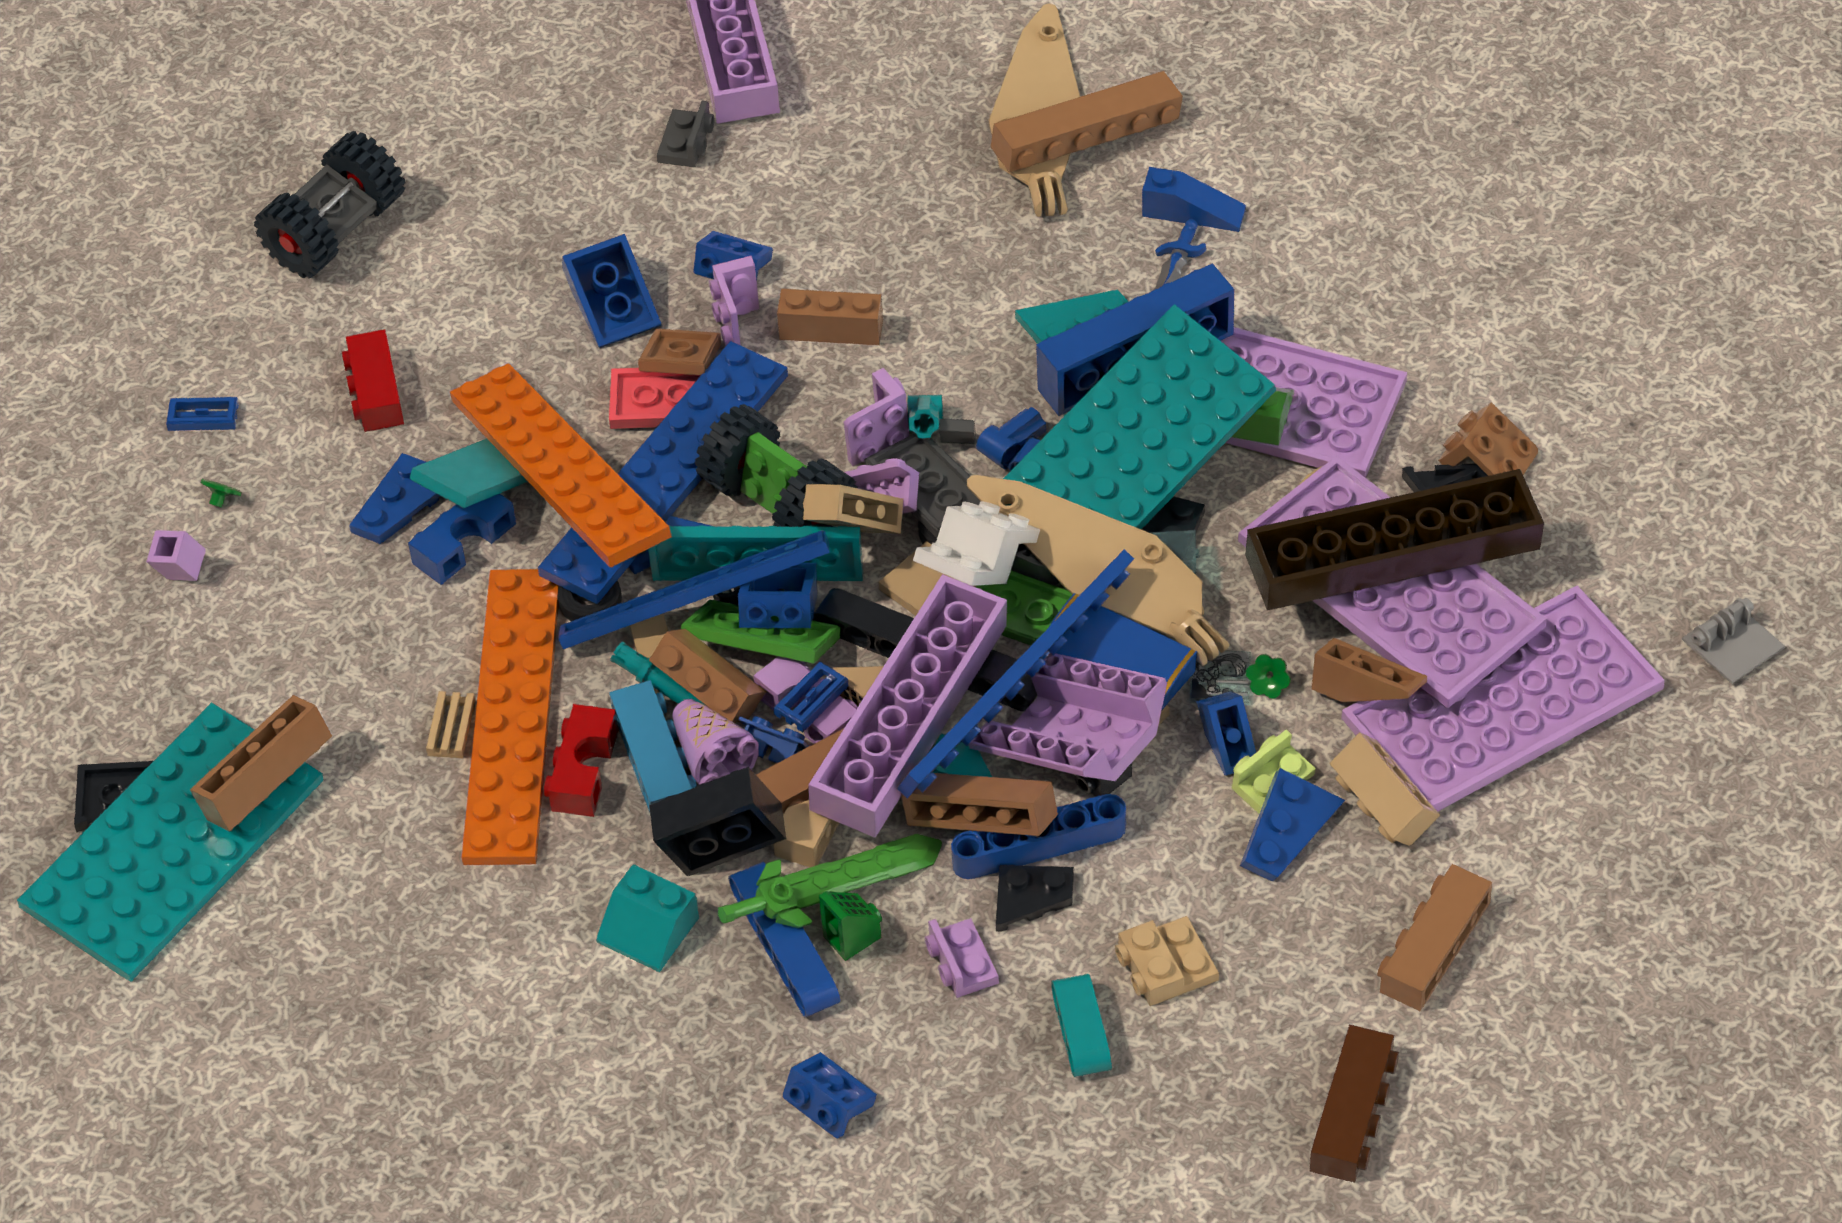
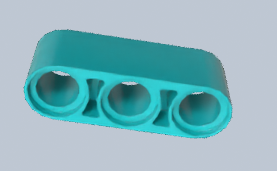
M1090 974L1051 980L1053 1000L1073 1077L1112 1070L1110 1050Z

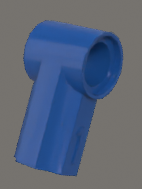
M1033 407L1025 408L1000 428L995 425L987 427L979 436L976 448L1001 468L1008 469L1010 462L1027 440L1031 438L1037 439L1047 431L1046 422Z

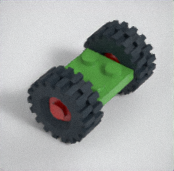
M745 404L740 405L739 408L736 406L730 408V414L726 412L721 414L720 421L718 423L714 421L710 426L712 430L709 435L704 434L702 438L704 444L703 446H698L696 452L700 455L695 459V465L698 466L696 472L702 479L727 496H739L741 492L772 513V520L775 521L773 526L835 527L803 520L806 484L844 485L858 488L855 485L856 481L829 461L818 459L815 462L812 460L806 466L779 447L780 442L777 441L781 437L780 432L777 430L778 426Z

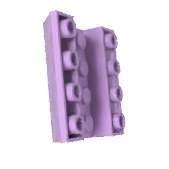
M1049 653L1044 659L1046 664L1031 678L1038 695L1036 700L1013 725L995 721L986 722L981 727V732L968 745L970 749L1083 777L1116 781L1156 736L1167 682L1165 678L1060 654L1053 656Z

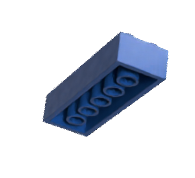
M1212 263L1201 269H1196L1171 283H1166L1145 295L1135 297L1119 307L1107 310L1084 323H1079L1056 336L1046 338L1036 344L1038 391L1058 416L1069 412L1174 304L1220 341L1234 335L1235 289Z

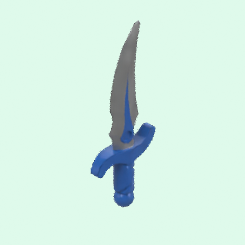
M1189 219L1185 222L1180 238L1177 241L1164 243L1155 250L1157 256L1168 253L1171 256L1162 264L1161 273L1154 290L1166 283L1179 279L1182 267L1187 264V257L1200 256L1207 250L1205 243L1197 246L1190 245L1198 228L1196 220Z

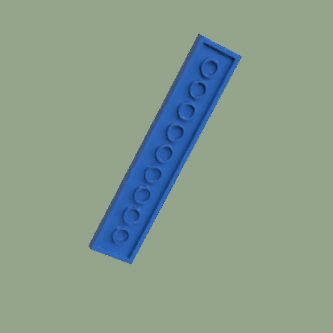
M730 341L705 370V373L698 378L617 474L666 522L668 517L676 511L702 480L696 472L698 466L695 465V459L700 456L696 452L698 446H703L704 444L702 440L704 434L709 435L711 432L710 426L714 421L718 423L721 414L724 412L730 414V408L734 406L739 408L742 404L750 406L758 412L788 377V368ZM571 527L538 566V572L540 577L598 604L639 554L610 568Z

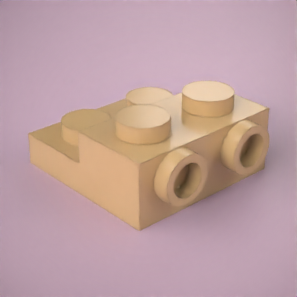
M1187 916L1158 927L1151 920L1118 933V945H1115L1118 961L1122 967L1128 965L1132 973L1130 975L1131 983L1138 996L1144 995L1149 1006L1219 981V972Z

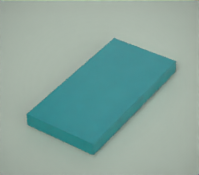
M487 438L413 467L410 479L413 482L463 508L528 482Z

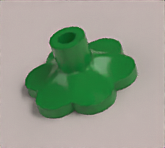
M201 479L200 482L211 490L212 495L209 504L222 507L226 496H241L242 494L240 490L206 479Z
M1267 654L1259 655L1255 660V664H1251L1246 670V676L1251 681V691L1256 695L1265 694L1270 699L1277 698L1281 694L1282 689L1287 688L1291 683V677L1286 672V662L1279 657L1272 659Z

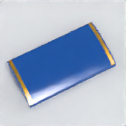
M1074 593L1069 598L1050 626L1077 599L1078 594ZM1103 606L1096 612L1090 607L1084 613L1089 617L1088 620L1075 634L1069 629L1063 635L1068 640L1056 653L1165 678L1167 686L1162 710L1194 674L1197 651ZM1047 652L1042 658L1045 659L1048 656L1049 652Z

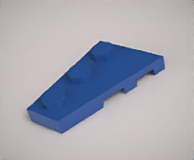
M402 453L350 523L351 533L381 544L411 522L412 516L424 507H431L438 502L440 495L410 479L412 468L426 463V461Z
M1280 768L1274 774L1240 866L1267 880L1274 881L1345 800Z

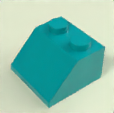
M632 864L612 891L596 942L660 973L699 919L696 893Z

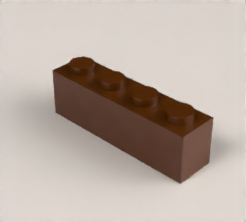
M1349 1024L1311 1149L1310 1172L1355 1183L1359 1169L1366 1171L1371 1154V1148L1366 1147L1369 1137L1376 1138L1381 1115H1376L1378 1105H1386L1390 1083L1385 1082L1387 1073L1395 1074L1398 1064L1399 1052L1393 1051L1394 1035Z

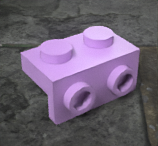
M894 458L887 459L882 464L873 466L860 465L855 470L845 472L856 481L855 485L858 486V489L902 498V514L916 511L919 472L906 465L905 461Z

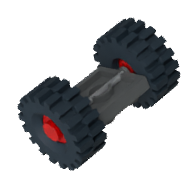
M356 131L346 133L322 156L321 165L324 167L291 196L289 193L278 195L256 215L254 227L258 229L255 232L257 237L263 239L260 242L262 246L270 250L268 254L273 259L276 257L279 260V265L283 268L286 266L292 273L298 272L301 278H312L336 257L339 249L336 247L368 216L374 214L376 217L382 214L405 191L403 186L405 178L400 176L402 174L401 168L394 165L396 160L393 156L389 157L385 153L387 151L386 148L377 146L375 139L372 137L367 139L366 134L361 132L357 134Z

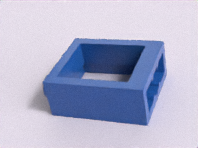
M800 563L740 585L738 593L739 628H811L818 596L817 563ZM777 616L779 621L774 622L771 620V617Z

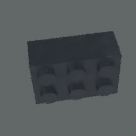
M749 767L735 770L726 776L702 783L695 788L677 795L668 796L664 800L649 805L653 841L686 876L697 874L786 839L782 803Z

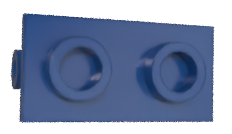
M753 716L752 721L743 717L739 718V721L745 726V730L750 732L758 742V757L760 758L764 757L768 746L772 747L768 760L776 764L809 747L804 741L805 736L799 732L788 728L785 729L784 733L772 729L773 724L757 716Z

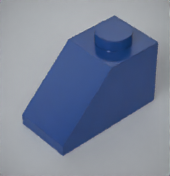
M1230 691L1196 701L1205 736L1225 776L1234 774L1233 769L1243 757H1251L1256 753L1243 698L1241 695Z

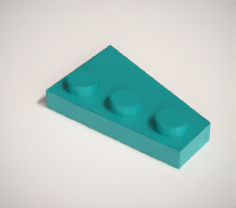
M1117 289L1015 310V319L1038 344L1048 337L1056 336L1079 323H1084L1107 310L1119 307L1129 301Z

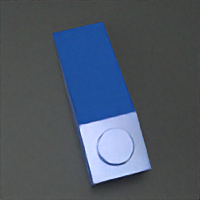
M1149 167L1142 189V217L1185 223L1189 219H1194L1198 226L1240 231L1246 210L1244 203L1181 171Z

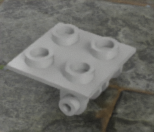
M1748 598L1736 599L1733 604L1720 610L1718 614H1714L1708 621L1698 625L1693 631L1682 637V640L1731 684L1785 648L1784 644L1751 617V611L1754 609V606Z

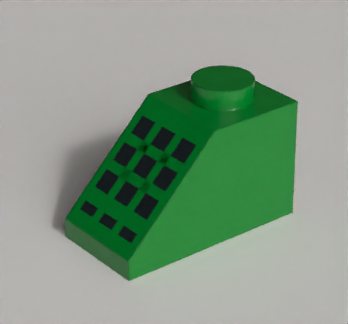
M825 891L819 895L823 937L845 961L882 938L880 926L882 916L874 904H867L858 893Z

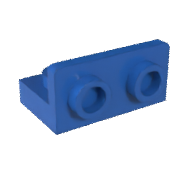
M712 231L697 242L693 272L697 275L714 279L712 265L752 256L757 281L758 270L772 260L773 248Z
M821 1052L791 1067L783 1092V1098L836 1139L844 1135L849 1119L873 1107L877 1096L876 1093Z

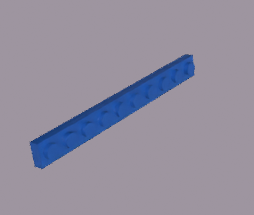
M1125 549L909 772L897 787V790L907 799L916 789L923 793L937 778L933 771L939 765L945 770L960 754L955 748L961 742L968 746L981 732L977 725L983 719L990 723L1003 709L999 702L1005 696L1011 701L1025 686L1021 679L1026 674L1033 678L1046 664L1042 657L1047 652L1054 656L1068 640L1063 635L1069 629L1075 634L1089 618L1084 613L1090 607L1095 612L1110 596L1105 591L1110 586L1117 590L1130 576L1126 569L1134 560Z

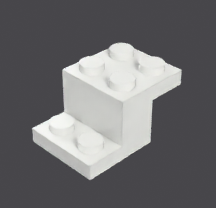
M980 501L979 505L962 502L961 506H947L936 543H932L931 547H917L913 561L971 586L1007 584L1018 545L1022 543H1036L1040 529L1028 525L1029 519L1011 513L1007 516L999 513L1000 507L992 503Z

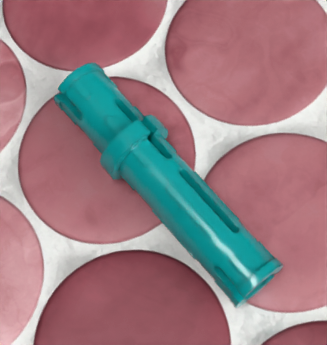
M622 641L613 652L615 655L611 656L610 661L636 676L635 680L642 683L651 680L653 688L678 704L687 699H693L696 702L702 703L649 661L650 658L626 645L625 642Z

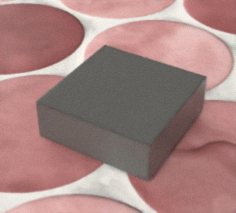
M940 419L939 434L941 443L975 444L976 429L973 420Z

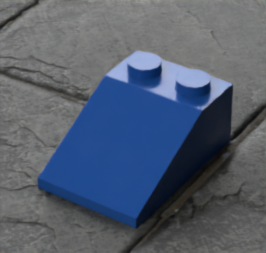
M625 234L562 256V269L599 348L662 325Z

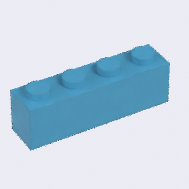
M651 680L609 692L611 708L616 710L618 729L649 813V805L664 800L668 796L677 795L697 787L692 774L686 775L684 768H688V763L682 747L676 748L674 741L678 740L674 723L672 719L665 720L664 714L667 713V707L662 692L655 693Z

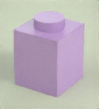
M156 530L146 562L166 579L197 581L206 549L185 531Z

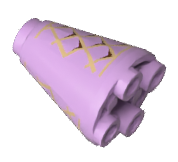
M693 699L684 700L675 707L672 713L674 726L691 774L698 785L726 776L735 770H741L746 767L752 770L759 754L758 742L750 732Z

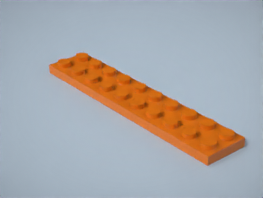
M509 363L497 367L473 381L465 382L462 386L450 391L452 402L610 568L672 537L669 525Z
M538 569L490 570L462 848L463 865L537 864L559 608V585L540 577Z

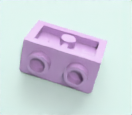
M971 918L943 928L939 927L936 919L928 921L929 935L925 936L927 950L931 958L938 957L941 963L938 966L941 980L945 987H952L956 998L999 984V976Z

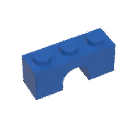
M499 493L466 508L457 504L448 511L443 512L425 530L418 532L408 542L412 564L442 585L466 565L463 545L459 542L461 539L467 536H479L492 544L516 525L513 503Z

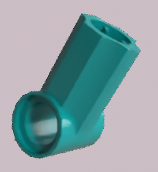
M908 395L909 430L914 431L918 438H930L932 433L939 429L940 419H943L942 395Z

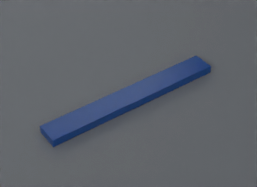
M821 530L565 623L559 629V642L562 649H566L830 553L826 532Z

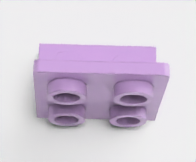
M752 256L712 265L714 279L709 280V287L712 298L716 302L711 303L716 323L722 321L723 326L720 327L725 346L730 341L741 345L737 315H745L759 309L756 271Z

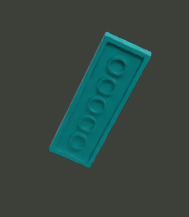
M669 526L672 537L648 549L653 581H684L823 530L826 532L829 540L830 553L803 562L817 563V581H863L860 527Z

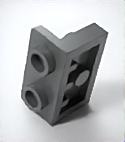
M701 101L698 112L672 109L657 152L658 163L696 167L699 156H704L706 152V134L712 133L714 128V114H710L708 101Z

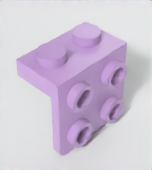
M884 368L872 373L875 403L849 416L844 421L847 457L852 466L865 462V458L910 436L904 387L898 378H892Z

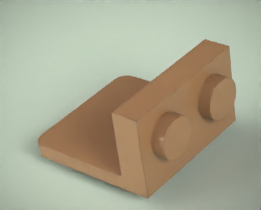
M1491 402L1477 413L1471 410L1459 421L1458 426L1461 429L1459 432L1453 433L1443 444L1446 450L1438 461L1442 465L1455 466L1469 456L1488 476L1520 469L1524 475L1538 454V448Z

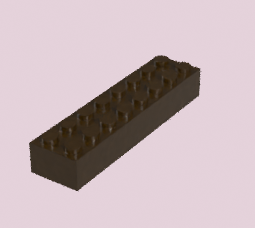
M1517 469L1247 529L1245 556L1268 611L1540 550L1544 521L1521 470Z

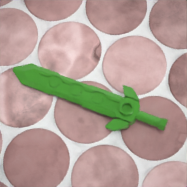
M914 834L878 845L868 851L833 862L822 863L783 877L780 876L781 860L769 862L765 865L756 883L758 886L756 896L731 905L718 907V916L722 923L734 921V919L763 910L767 917L770 919L776 918L775 922L795 928L810 925L812 919L800 909L820 903L819 895L823 892L847 893L932 866L939 855L942 841Z

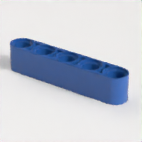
M1105 794L1057 807L1058 815L1040 836L971 830L962 832L951 843L953 871L960 878L975 879L999 872V865H1027L1118 840L1126 831V804L1117 795Z
M765 862L758 863L728 876L731 890L738 902L756 896L758 888L756 883L766 865ZM763 910L746 915L804 1017L840 1003V995L836 984L803 927L795 928L776 923V918L770 919Z

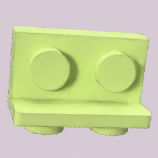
M1288 730L1283 731L1277 737L1272 735L1267 738L1257 753L1251 757H1243L1233 769L1234 777L1231 789L1259 814L1274 774L1280 768L1306 781L1315 774L1316 768L1290 745L1292 734Z

